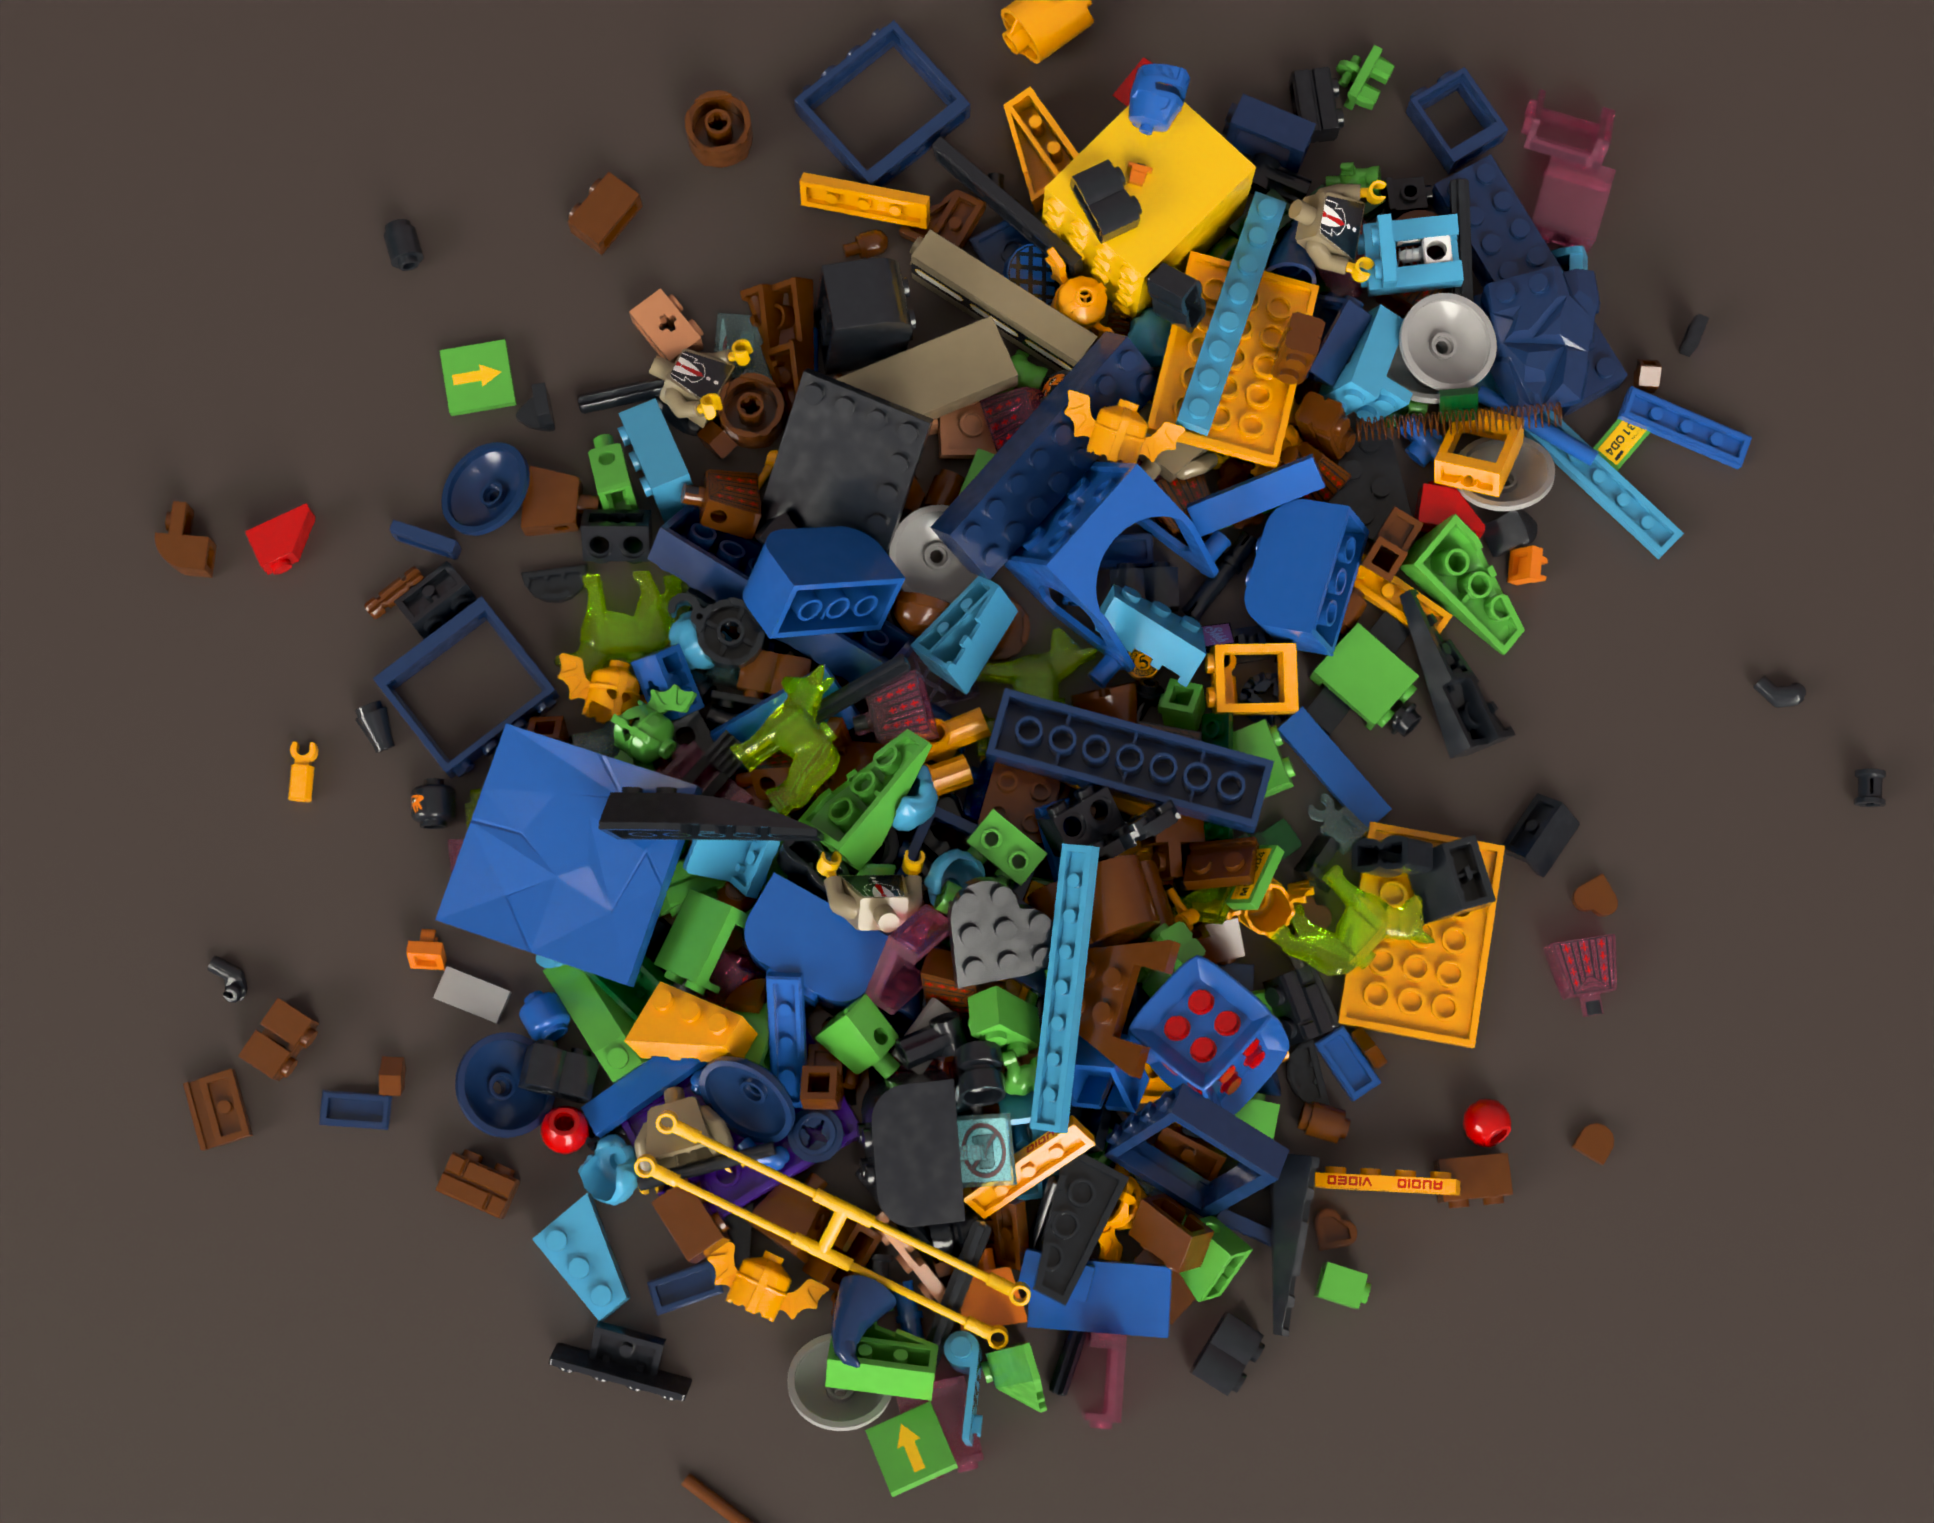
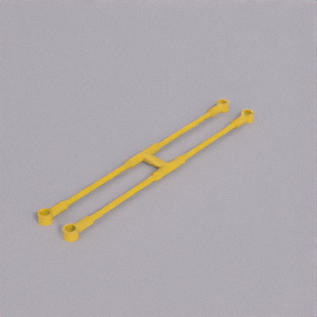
M664 1110L657 1117L656 1128L659 1132L663 1134L674 1133L695 1144L699 1142L812 1197V1201L829 1208L834 1213L818 1242L799 1232L793 1233L680 1178V1174L657 1164L655 1157L650 1154L639 1156L635 1162L634 1170L639 1177L649 1178L651 1176L674 1188L678 1186L791 1241V1245L805 1252L807 1251V1253L846 1272L850 1270L861 1276L872 1278L883 1284L886 1288L964 1325V1329L986 1339L989 1346L993 1349H1003L1008 1344L1009 1334L1004 1326H990L974 1317H966L853 1262L854 1259L837 1252L832 1247L846 1219L849 1218L865 1227H874L985 1281V1285L1009 1296L1011 1302L1016 1306H1024L1030 1301L1031 1290L1025 1282L1013 1283L993 1272L990 1274L876 1219L875 1215L839 1197L827 1193L820 1188L816 1190L701 1134V1130L678 1120L677 1114L671 1110ZM661 1118H671L673 1126H663ZM648 1161L652 1169L650 1171L642 1170L640 1162ZM1017 1289H1023L1027 1295L1019 1299L1013 1293ZM999 1332L1005 1338L1001 1342H996L991 1336Z

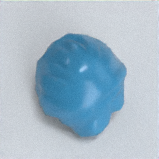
M1153 307L1144 309L1140 316L1134 317L1131 320L1128 338L1153 368L1162 365L1172 323L1157 316L1153 311Z
M692 611L684 612L670 627L668 639L671 641L670 645L680 644L690 670L696 668L711 669L715 665L705 658L699 648L697 632L690 619ZM722 631L725 634V640L732 641V638L725 631Z
M922 765L909 793L901 799L896 810L892 827L898 831H910L925 823L935 813L938 795L934 788L929 768L926 765Z
M959 849L950 850L939 856L931 864L930 871L924 880V885L928 889L930 903L934 906L937 895L941 894V887L948 880L964 887L962 884L976 877H985V869L982 863L969 852Z
M611 1134L601 1138L594 1150V1155H588L585 1162L578 1169L586 1191L594 1199L605 1204L615 1206L625 1202L638 1186L637 1178L639 1176L634 1170L637 1160L635 1150L632 1145H627L619 1135Z

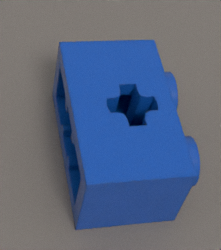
M680 644L655 651L630 662L647 703L650 701V691L652 689L665 692L674 684L684 691L697 693L688 712L667 711L663 714L670 721L705 707Z

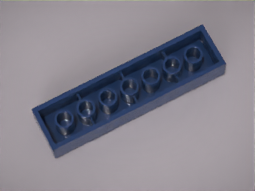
M1491 154L1434 184L1432 189V206L1439 216L1450 214V180L1463 178L1469 181L1472 271L1483 289L1491 282L1551 266L1561 267ZM1595 321L1593 326L1595 332L1594 342L1590 343L1587 358L1590 364L1583 402L1562 407V418L1619 388L1628 376Z
M1105 331L930 527L969 572L990 580L1099 458V455L1094 454V451L1092 453L1087 452L1089 437L1074 436V423L1064 413L1068 407L1067 391L1069 389L1090 397V411L1095 421L1101 408L1118 405L1119 399L1138 404L1137 412L1139 413L1154 396L1159 376L1128 336Z
M686 504L660 527L647 559L657 564L663 571L670 572L686 582L691 588L701 591L716 602L731 597L743 600V590L763 545L753 539H745L702 526L699 523L698 506ZM885 620L881 630L775 639L788 644L801 652L804 657L812 659L822 666L826 664L832 674L852 682L899 654H903L908 660L913 651L910 645L917 638ZM886 687V688H884V689H882V690H880V691H878V692H876V693H874V694L872 693L871 696H876V695H878V694L884 692L888 687Z
M1008 688L1004 689L986 752L987 762H996L1079 787L1092 784L1093 787L1108 786L1112 796L1156 808L1164 802L1172 800L1181 815L1254 834L1274 764V761Z

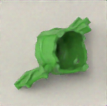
M675 684L665 692L652 689L650 691L651 698L647 704L639 700L637 702L639 706L626 710L620 716L614 713L610 720L615 723L614 746L620 749L618 755L614 758L636 765V760L642 764H649L655 762L660 757L665 760L671 757L677 746V743L673 740L674 725L663 714L667 711L688 712L697 693L684 691ZM640 718L635 720L632 726L630 725L629 720ZM628 729L630 734L625 735L623 730Z

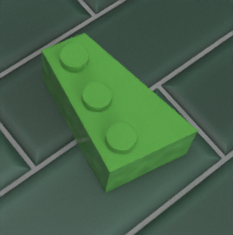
M876 1321L866 1330L860 1342L856 1345L855 1355L860 1362V1367L855 1368L843 1364L834 1352L831 1336L827 1357L825 1387L932 1401L938 1355L937 1344L900 1329L893 1332L877 1325Z

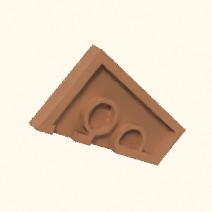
M984 400L937 418L939 423V459H974L978 448L996 454L997 450L1002 447L1001 444L997 445L1000 442L998 439L994 443L993 438H998L997 433L992 438L991 432H996V428L992 429L995 426L994 423L988 426V423L992 422L993 418L990 417L986 420L989 413H986L988 411L987 408L983 411L982 406H986L983 402Z
M883 1211L875 1217L876 1219L900 1230L898 1226L891 1219H889ZM875 1228L874 1231L883 1236L882 1242L886 1246L891 1243L899 1252V1255L895 1258L907 1274L914 1271L922 1281L917 1286L924 1296L931 1300L935 1298L938 1303H941L946 1287L916 1248Z

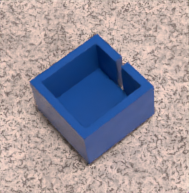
M1121 1033V1039L1130 1041L1129 1035ZM1078 1035L1071 1097L1072 1106L1101 1109L1114 1080V1086L1105 1104L1106 1109L1136 1113L1149 1082L1145 1069L1141 1079L1129 1076Z

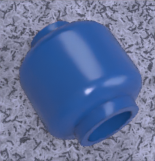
M541 990L532 992L524 999L525 1004L519 1011V1017L533 1040L546 1039L555 1042L567 1033V1026L571 1020L570 1014L556 993H543Z

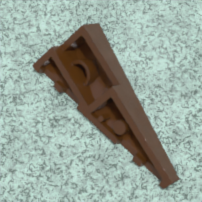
M792 277L772 285L762 283L740 291L742 300L748 303L752 316L749 318L752 326L758 328L763 341L760 347L773 381L778 389L782 391L786 400L785 412L787 416H790L803 372L807 368L814 370L813 279Z

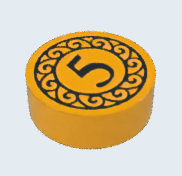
M1136 649L1132 653L1129 652L1131 659L1135 663L1133 671L1128 672L1131 677L1140 680L1144 677L1153 678L1157 674L1158 670L1150 665L1153 660L1151 657Z

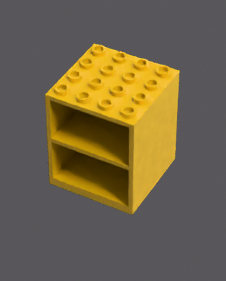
M1185 102L1168 131L1152 132V135H1145L1139 132V128L1132 125V122L1129 120L1128 106L1045 187L1042 223L1082 257L1083 276L1094 278L1099 283L1103 282L1107 288L1105 291L1107 298L1113 303V309L1118 313L1129 315L1133 319L1140 316L1144 309L1153 306L1152 298L1148 293L1147 279L1155 268H1159L1164 262L1184 273L1190 251L1206 253L1226 233L1228 227L1243 215L1256 166ZM1109 159L1114 167L1119 166L1126 179L1124 189L1129 196L1134 195L1137 198L1142 214L1139 215L1138 227L1101 244L1093 232L1086 214L1078 204L1070 183L1072 176ZM1129 161L1153 168L1152 174L1147 173L1142 187L1128 183L1131 168L1128 167Z

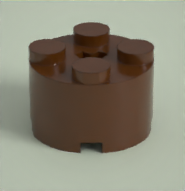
M714 90L701 94L695 99V103L690 109L687 110L685 129L689 147L702 165L718 168L728 167L748 157L753 142V131L750 113L743 101L735 98L729 92Z
M745 373L739 375L740 377L727 382L719 393L723 409L718 411L721 428L740 447L748 449L769 447L780 436L785 426L786 412L783 396L776 384L762 374ZM752 407L757 408V412H753L752 415L746 414V412L752 410Z

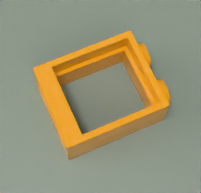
M1479 410L1478 433L1476 432L1475 420L1471 422L1472 433H1470L1469 421H1465V433L1505 442L1496 463L1454 454L1453 452L1463 432L1462 421H1459V434H1457L1456 422H1452V435L1450 434L1449 427L1434 459V483L1500 497L1524 441V429H1522L1521 418L1517 417L1516 430L1515 418L1511 415V430H1509L1508 416L1504 414L1503 431L1501 414L1498 413V431H1496L1495 417L1492 411L1490 432L1488 415L1485 410V432H1483Z
M1296 643L1215 644L1210 648V653H1206L1205 672L1206 674H1211V687L1206 688L1207 708H1212V713H1233V716L1288 715L1299 711ZM1277 654L1279 703L1225 704L1224 655Z

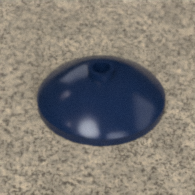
M502 442L487 443L466 454L455 465L444 485L442 510L447 522L457 531L472 536L492 532L507 523L521 507L529 487V466L523 454L515 447Z
M503 1032L478 1040L463 1055L457 1069L455 1089L461 1110L476 1128L495 1137H516L534 1130L543 1122L545 1115L551 1111L555 1097L552 1095L541 1094L518 1087L527 1046L535 1043L523 1035ZM495 1082H498L501 1086L499 1094L493 1089Z
M722 1056L710 1061L701 1072L699 1087L705 1104L710 1106L725 1120L728 1129L743 1138L750 1137L755 1142L767 1143L771 1141L778 1142L791 1131L795 1122V1110L791 1097L781 1081L762 1065L742 1057Z

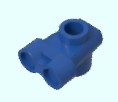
M1407 416V439L1411 443L1406 447L1405 452L1415 463L1424 468L1430 461H1434L1444 438L1440 434L1438 436L1435 429H1433V436H1431L1430 428L1426 430V437H1424L1423 423L1421 422L1420 437H1418L1415 416L1413 418V438H1411L1410 424ZM1401 420L1400 434L1405 438L1403 422Z

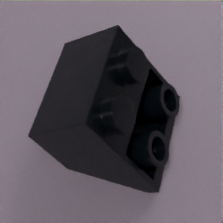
M1475 835L1433 847V869L1421 875L1407 874L1418 910H1421L1420 904H1422L1423 898L1422 912L1424 925L1488 907L1496 901Z

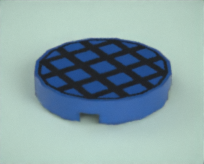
M1026 244L1009 256L1005 262L1002 276L1051 306L1055 292L1060 285L1051 278L1052 269L1045 261V258L1048 256L1034 244Z

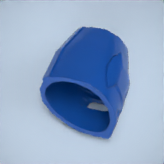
M1156 63L1146 64L1138 68L1130 93L1129 120L1133 126L1139 128V132L1145 135H1152V132L1168 131L1174 119L1182 110L1190 83V77L1186 69Z

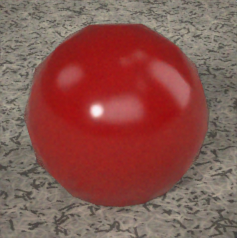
M1479 1099L1470 1104L1464 1113V1130L1467 1137L1476 1145L1483 1147L1496 1146L1511 1132L1512 1119L1509 1112L1497 1100Z
M563 1105L553 1108L545 1115L541 1124L540 1134L545 1145L553 1152L566 1155L578 1151L585 1144L589 1136V1124L585 1115L576 1107Z

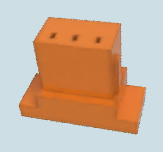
M1129 161L1128 167L1131 168L1128 183L1142 187L1147 173L1152 174L1153 168Z

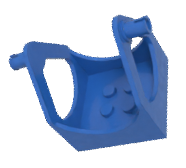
M1095 461L1004 564L1053 616L1105 655L1094 669L1088 673L1089 678L1101 688H1105L1119 670L1132 672L1135 668V663L1110 622L1100 612L1097 601L1096 582L1099 566L1113 540L1127 527L1137 523L1202 574L1210 578H1214L1219 573L1215 561L1231 545L1230 540L1218 530L1214 531L1204 543L1189 517L1137 463ZM1149 518H1173L1188 546L1181 543ZM1049 587L1079 605L1090 616L1103 639L1059 607L1051 599Z

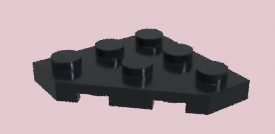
M1362 424L1361 442L1357 441L1356 434V440L1352 449L1349 452H1345L1342 459L1338 462V465L1350 473L1352 477L1327 503L1350 506L1370 531L1367 542L1371 543L1394 506L1410 516L1412 514L1392 439L1387 437V440H1385V435L1381 433V440H1379L1378 431L1374 429V441H1372L1371 428L1368 425V441H1366Z

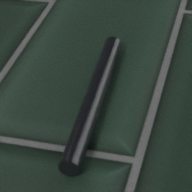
M774 1141L738 1150V1152L754 1160L777 1155ZM719 1155L669 1170L680 1174L682 1179H689L742 1163L726 1155ZM651 1176L649 1178H637L640 1191L666 1185V1183Z

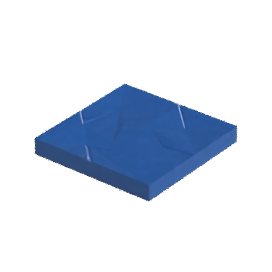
M506 723L435 920L634 988L685 840L616 839L599 830V820L610 792H622V787L643 788V793H656L657 787L677 788V793L701 795L703 789L695 784Z

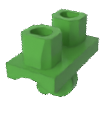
M1374 45L1362 68L1359 67L1362 59L1357 55H1353L1350 61L1340 60L1336 71L1342 76L1338 82L1339 85L1347 87L1350 81L1354 82L1347 94L1348 98L1344 103V107L1353 110L1356 104L1372 110L1381 91L1368 85V80L1371 77L1386 85L1395 67L1394 64L1381 57L1382 48Z

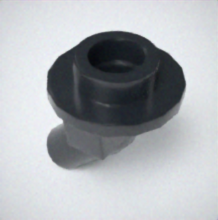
M1144 677L1134 681L1138 700L1137 723L1142 721L1150 705L1156 707L1159 704L1160 697L1164 693V689L1155 679Z

